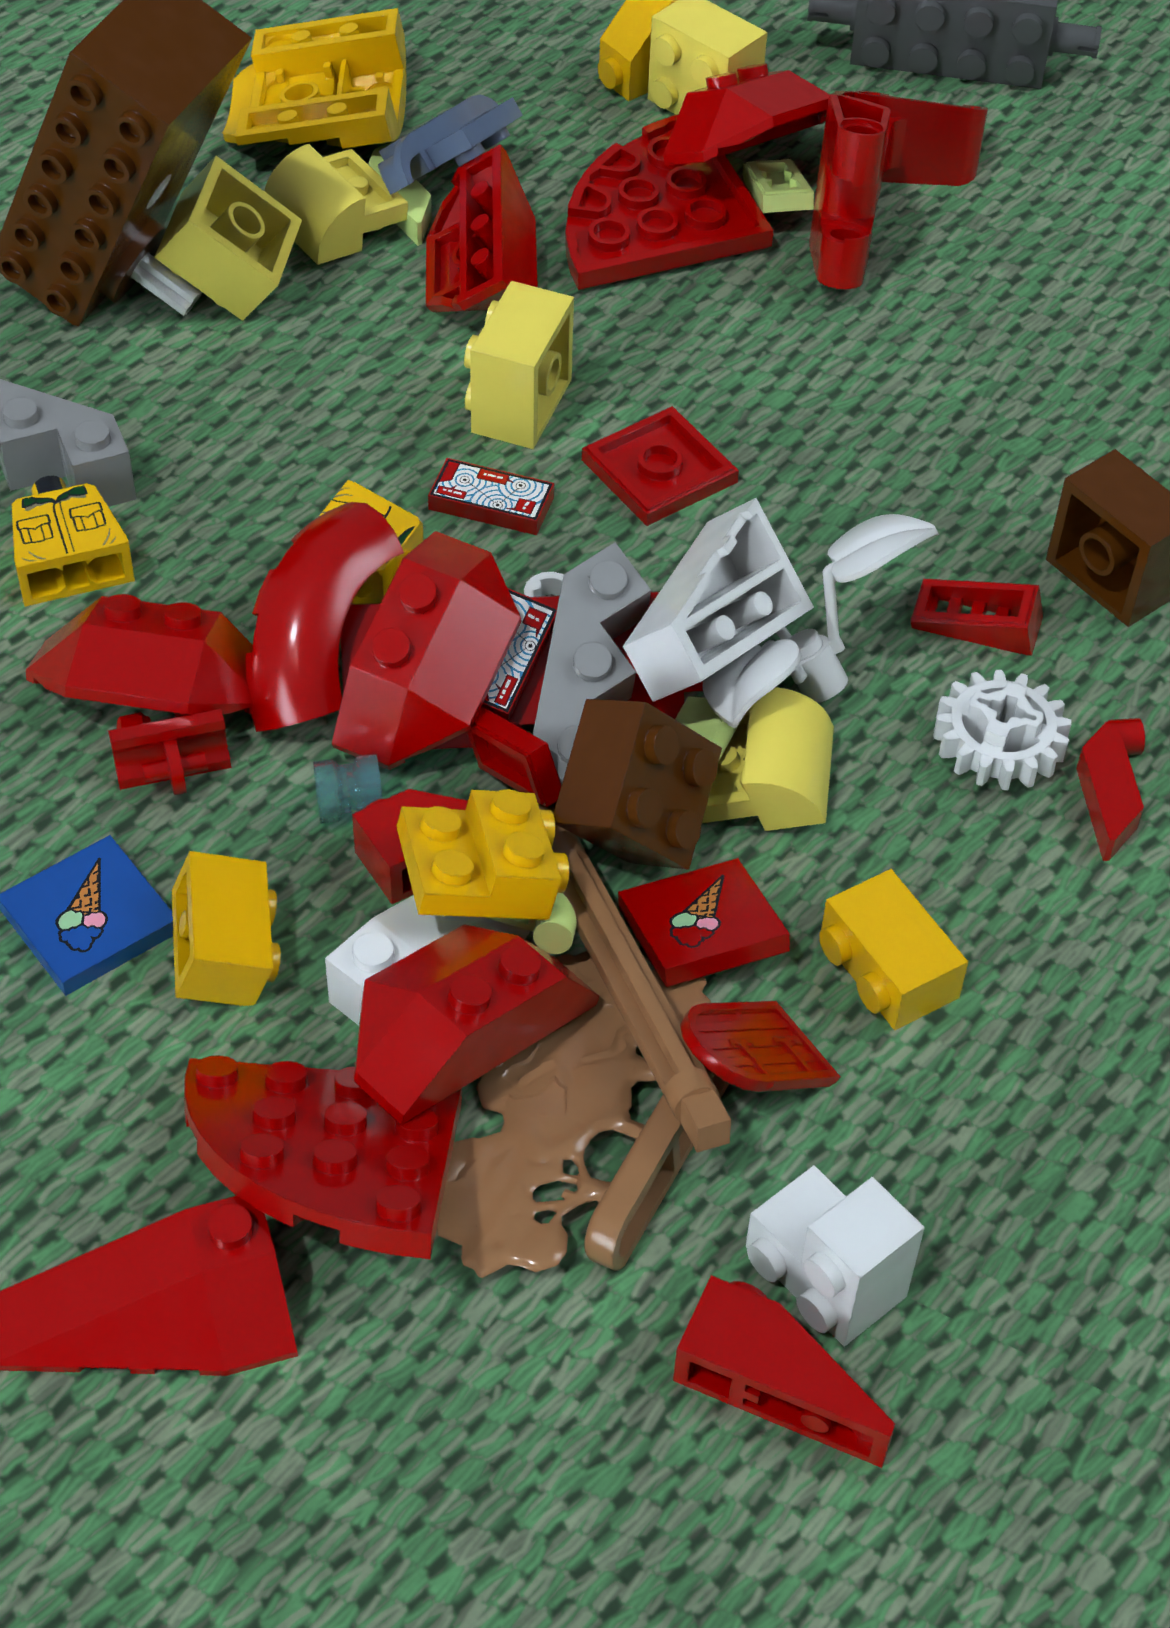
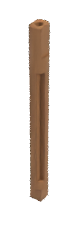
M557 801L548 807L538 803L539 809L551 810L554 814ZM555 825L552 850L553 852L565 853L568 857L569 880L563 894L570 901L577 919L576 930L675 1118L681 1122L696 1152L729 1144L731 1118L720 1100L717 1088L704 1065L692 1054L683 1040L680 1022L578 836Z

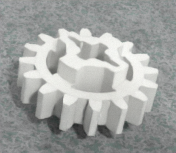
M996 670L991 681H986L978 672L971 673L969 687L955 681L951 685L949 697L942 696L940 699L933 733L934 739L941 741L939 755L941 758L957 757L954 772L958 775L966 773L970 769L977 772V785L983 786L989 777L998 779L1002 790H1009L1011 780L1019 778L1027 788L1034 786L1037 772L1050 778L1054 773L1056 762H1063L1069 743L1068 736L1071 728V719L1062 717L1065 707L1062 700L1048 702L1047 696L1050 687L1043 684L1035 689L1027 687L1028 675L1022 673L1016 678L1015 682L1006 681L1002 670Z

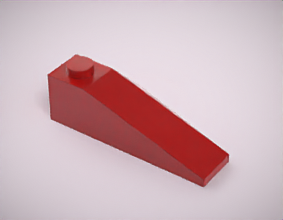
M238 1196L186 1208L0 1291V1371L81 1372L84 1368L129 1369L130 1374H155L156 1370H197L200 1372V1375L228 1376L298 1356L277 1257L265 1213L257 1210Z

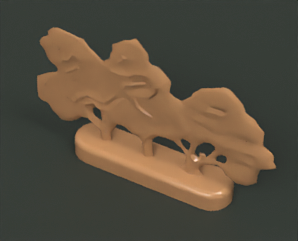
M584 951L576 956L565 954L555 958L600 996L597 1005L508 1059L501 1067H495L482 1075V1079L476 1086L481 1105L485 1109L501 1113L504 1124L498 1133L482 1138L472 1137L456 1141L453 1145L437 1233L442 1238L462 1245L461 1260L463 1265L474 1269L480 1278H484L506 1265L520 1266L535 1273L557 1266L567 1253L568 1234L562 1226V1216L577 1206L591 1201H597L598 1205L590 1218L584 1239L586 1255L595 1263L615 1271L621 1270L627 1263L693 1148L681 1122L675 1118L664 1095H662L645 1125L631 1120L629 1114L632 1106L631 1088L637 1081L656 1080L645 1059L636 1054V1047L638 1046L588 951ZM656 969L652 970L680 1024L692 1006L701 1003H711V1000L702 992L707 984L705 977L666 987ZM705 1067L721 1099L729 1083ZM614 1130L636 1139L611 1182L591 1178L584 1162V1152L591 1139L599 1132ZM564 1160H572L578 1167V1175L563 1173ZM555 1181L577 1185V1191L575 1192L568 1189L563 1191L561 1197L564 1200L536 1202L533 1199V1192L540 1185ZM550 1210L556 1213L549 1223H539L534 1219L537 1212Z

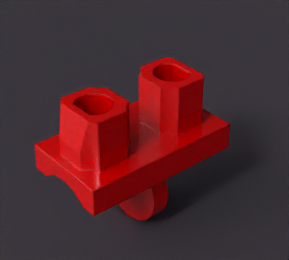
M221 709L192 715L175 713V718L151 722L149 716L139 712L119 716L116 729L108 730L120 790L170 780L173 794L179 795L187 793L185 777L232 768L226 739L225 722Z

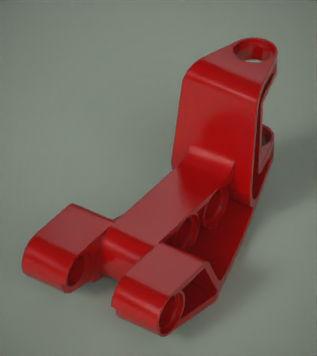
M835 91L829 94L809 239L816 278L821 284L836 289H855L863 284L882 182L961 186L974 180L978 170L988 112L987 107L936 103L889 96V94L871 91Z

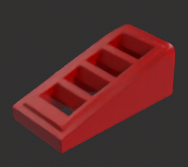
M923 579L911 617V626L913 629L1032 656L1043 619L1039 585ZM940 600L949 602L946 612H936ZM963 605L972 607L970 614L961 613ZM987 611L996 613L995 615H986Z

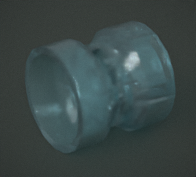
M377 754L357 756L352 763L339 765L333 759L313 761L320 824L339 822L345 814L356 813L373 801L383 799Z

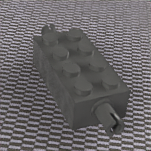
M810 0L807 21L810 22L820 21L850 25V30L854 31L850 64L1036 89H1041L1047 56H1052L1053 52L1097 58V49H1099L1102 26L1094 27L1058 22L1059 17L1055 16L1058 0Z

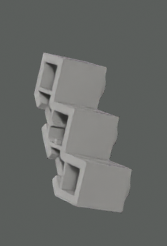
M0 379V466L10 491L32 486L38 479L45 476H57L60 478L66 477L70 487L85 483L95 485L108 507L137 500L129 450L113 414Z
M616 542L566 572L563 576L533 730L534 736L548 743L561 786L586 699L627 701L632 697L636 671L612 639L640 622L648 610L651 589Z

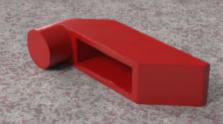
M1140 718L1113 719L1105 722L1082 747L1076 770L1103 861H1109L1137 830L1144 809L1128 755H1141L1144 751L1145 731Z

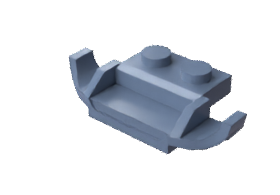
M484 95L471 96L381 149L379 153L384 161L378 164V168L390 195L410 185L417 178L453 158L459 167L510 136L506 126L523 116L514 98L512 97L498 105L493 99Z

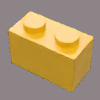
M189 851L172 888L175 998L251 1006L256 1004L265 984L275 981L280 967L281 950L279 943L272 942L271 926L277 909V894L275 890L268 889L267 862Z
M892 869L826 899L822 927L819 932V940L824 954L832 964L836 966L842 964L856 981L858 994L866 1008L874 1014L880 1012L894 1031L960 998L968 960Z

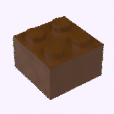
M1114 449L1065 478L1046 560L1127 627L1170 601V491L1148 475L1142 468Z
M586 699L554 810L555 825L626 862L689 870L695 846L700 838L701 824L711 787L717 775L722 748L647 702Z

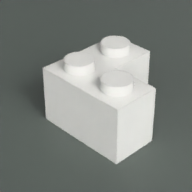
M813 1165L751 1212L746 1248L750 1262L764 1279L769 1282L779 1280L796 1298L797 1307L806 1322L820 1333L829 1331L845 1347L907 1297L925 1227L873 1177L848 1196H845Z

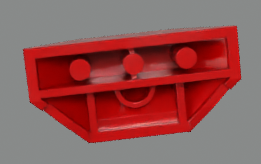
M767 63L738 68V78L736 72L707 77V87L686 93L663 154L664 164L675 165L706 162L818 124H823L826 122L829 94L790 70L768 72Z
M499 144L457 168L451 181L454 188L442 202L426 237V307L432 312L488 310L493 300L499 301L511 281L538 287L536 219L509 156L503 146Z
M435 531L402 559L350 665L332 739L333 748L391 770L405 763V759L429 751L471 730L521 624L520 614L491 552Z
M117 594L110 597L101 596L44 642L26 668V680L34 684H41L45 689L67 698L187 715L221 709L222 714H230L243 709L244 712L252 714L253 703L246 682L245 660L246 653L253 651V645L222 612L203 610L195 604L186 602L170 605L145 602L128 594Z
M464 924L365 979L362 991L354 1082L399 1124L403 1125L595 1007L600 996L554 956L522 937Z

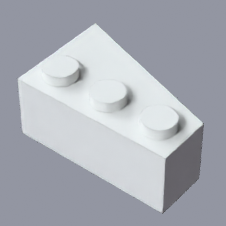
M757 498L706 523L623 645L653 702L705 680L814 608Z

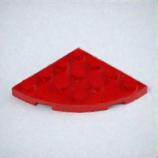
M677 114L642 127V136L624 146L614 143L598 156L583 173L574 188L568 204V217L565 229L566 258L578 290L772 247L774 230L725 155L706 162L675 165L664 164L663 154L677 120Z
M220 1055L208 1056L203 1059L189 1058L184 1088L186 1127H190L197 1140V1154L214 1177L233 1194L257 1210L291 1227L306 1219L319 1225L340 1230L341 1244L390 1255L431 1260L461 1110L462 1088L401 1125L354 1082L355 1067L333 1070L308 1068L293 1061H280L273 1064L236 1062L230 1057Z

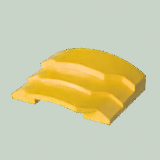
M398 8L255 30L251 51L253 63L243 69L233 79L229 116L222 132L225 142L237 143V146L269 141L295 145L326 140L327 145L346 149L394 142L399 138L405 116L407 75L405 34Z

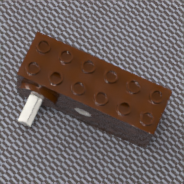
M123 0L69 53L0 233L1 274L7 280L19 285L45 304L52 313L61 316L72 325L78 327L105 297L114 303L117 302L136 281L183 316L187 315L200 298L202 292L182 277L174 274L168 267L155 259L154 256L167 229L164 226L252 37L203 0Z

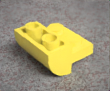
M310 144L303 145L288 154L276 166L264 190L302 219L294 242L317 265L362 251L363 233L380 230L383 227L407 220L408 202L398 192L390 195L382 177L352 149L322 157Z
M775 687L751 706L718 762L717 775L711 787L702 823L758 816L765 831L826 823L834 726L824 708L806 695Z

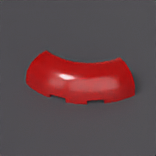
M345 503L311 521L292 538L293 545L287 550L278 566L268 571L252 612L253 615L257 616L253 651L246 653L245 660L246 682L253 703L251 715L256 732L291 726L340 710L342 694L339 681L338 655L342 627L354 597L370 575L392 558L404 553L394 529L380 512L367 503Z

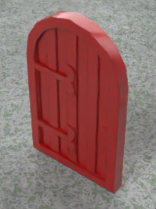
M777 1001L701 1003L692 1006L680 1024L683 1040L692 1054L715 1075L744 1090L765 1092L830 1087L841 1077Z

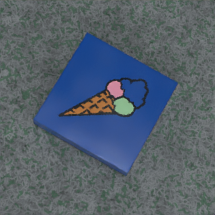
M111 835L0 893V911L65 996L173 936L171 909Z

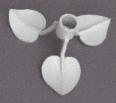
M880 515L858 524L836 540L828 550V556L832 563L823 569L828 637L819 635L815 629L802 630L792 636L787 628L784 627L776 632L780 640H769L762 647L756 645L703 680L704 695L716 715L732 728H736L751 706L777 687L789 675L797 684L801 694L808 696L817 703L826 701L840 693L847 685L848 677L836 654L845 649V646L839 636L835 581L840 583L853 581L877 570L922 541L934 535H939L935 526L929 522L905 515Z

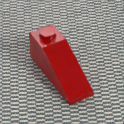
M710 1276L677 1347L673 1381L882 1468L888 1453L895 1423L779 1302L767 1298L760 1289L751 1284L741 1281L729 1283L715 1276Z

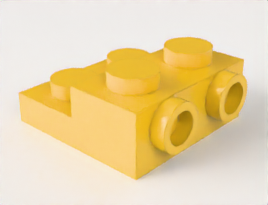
M471 789L466 810L449 809L440 806L430 808L401 807L397 831L418 915L550 919L557 893H564L568 885L569 861L565 853L553 852L552 845L555 837L554 814L551 810L539 809L535 793H524L510 789L499 791Z

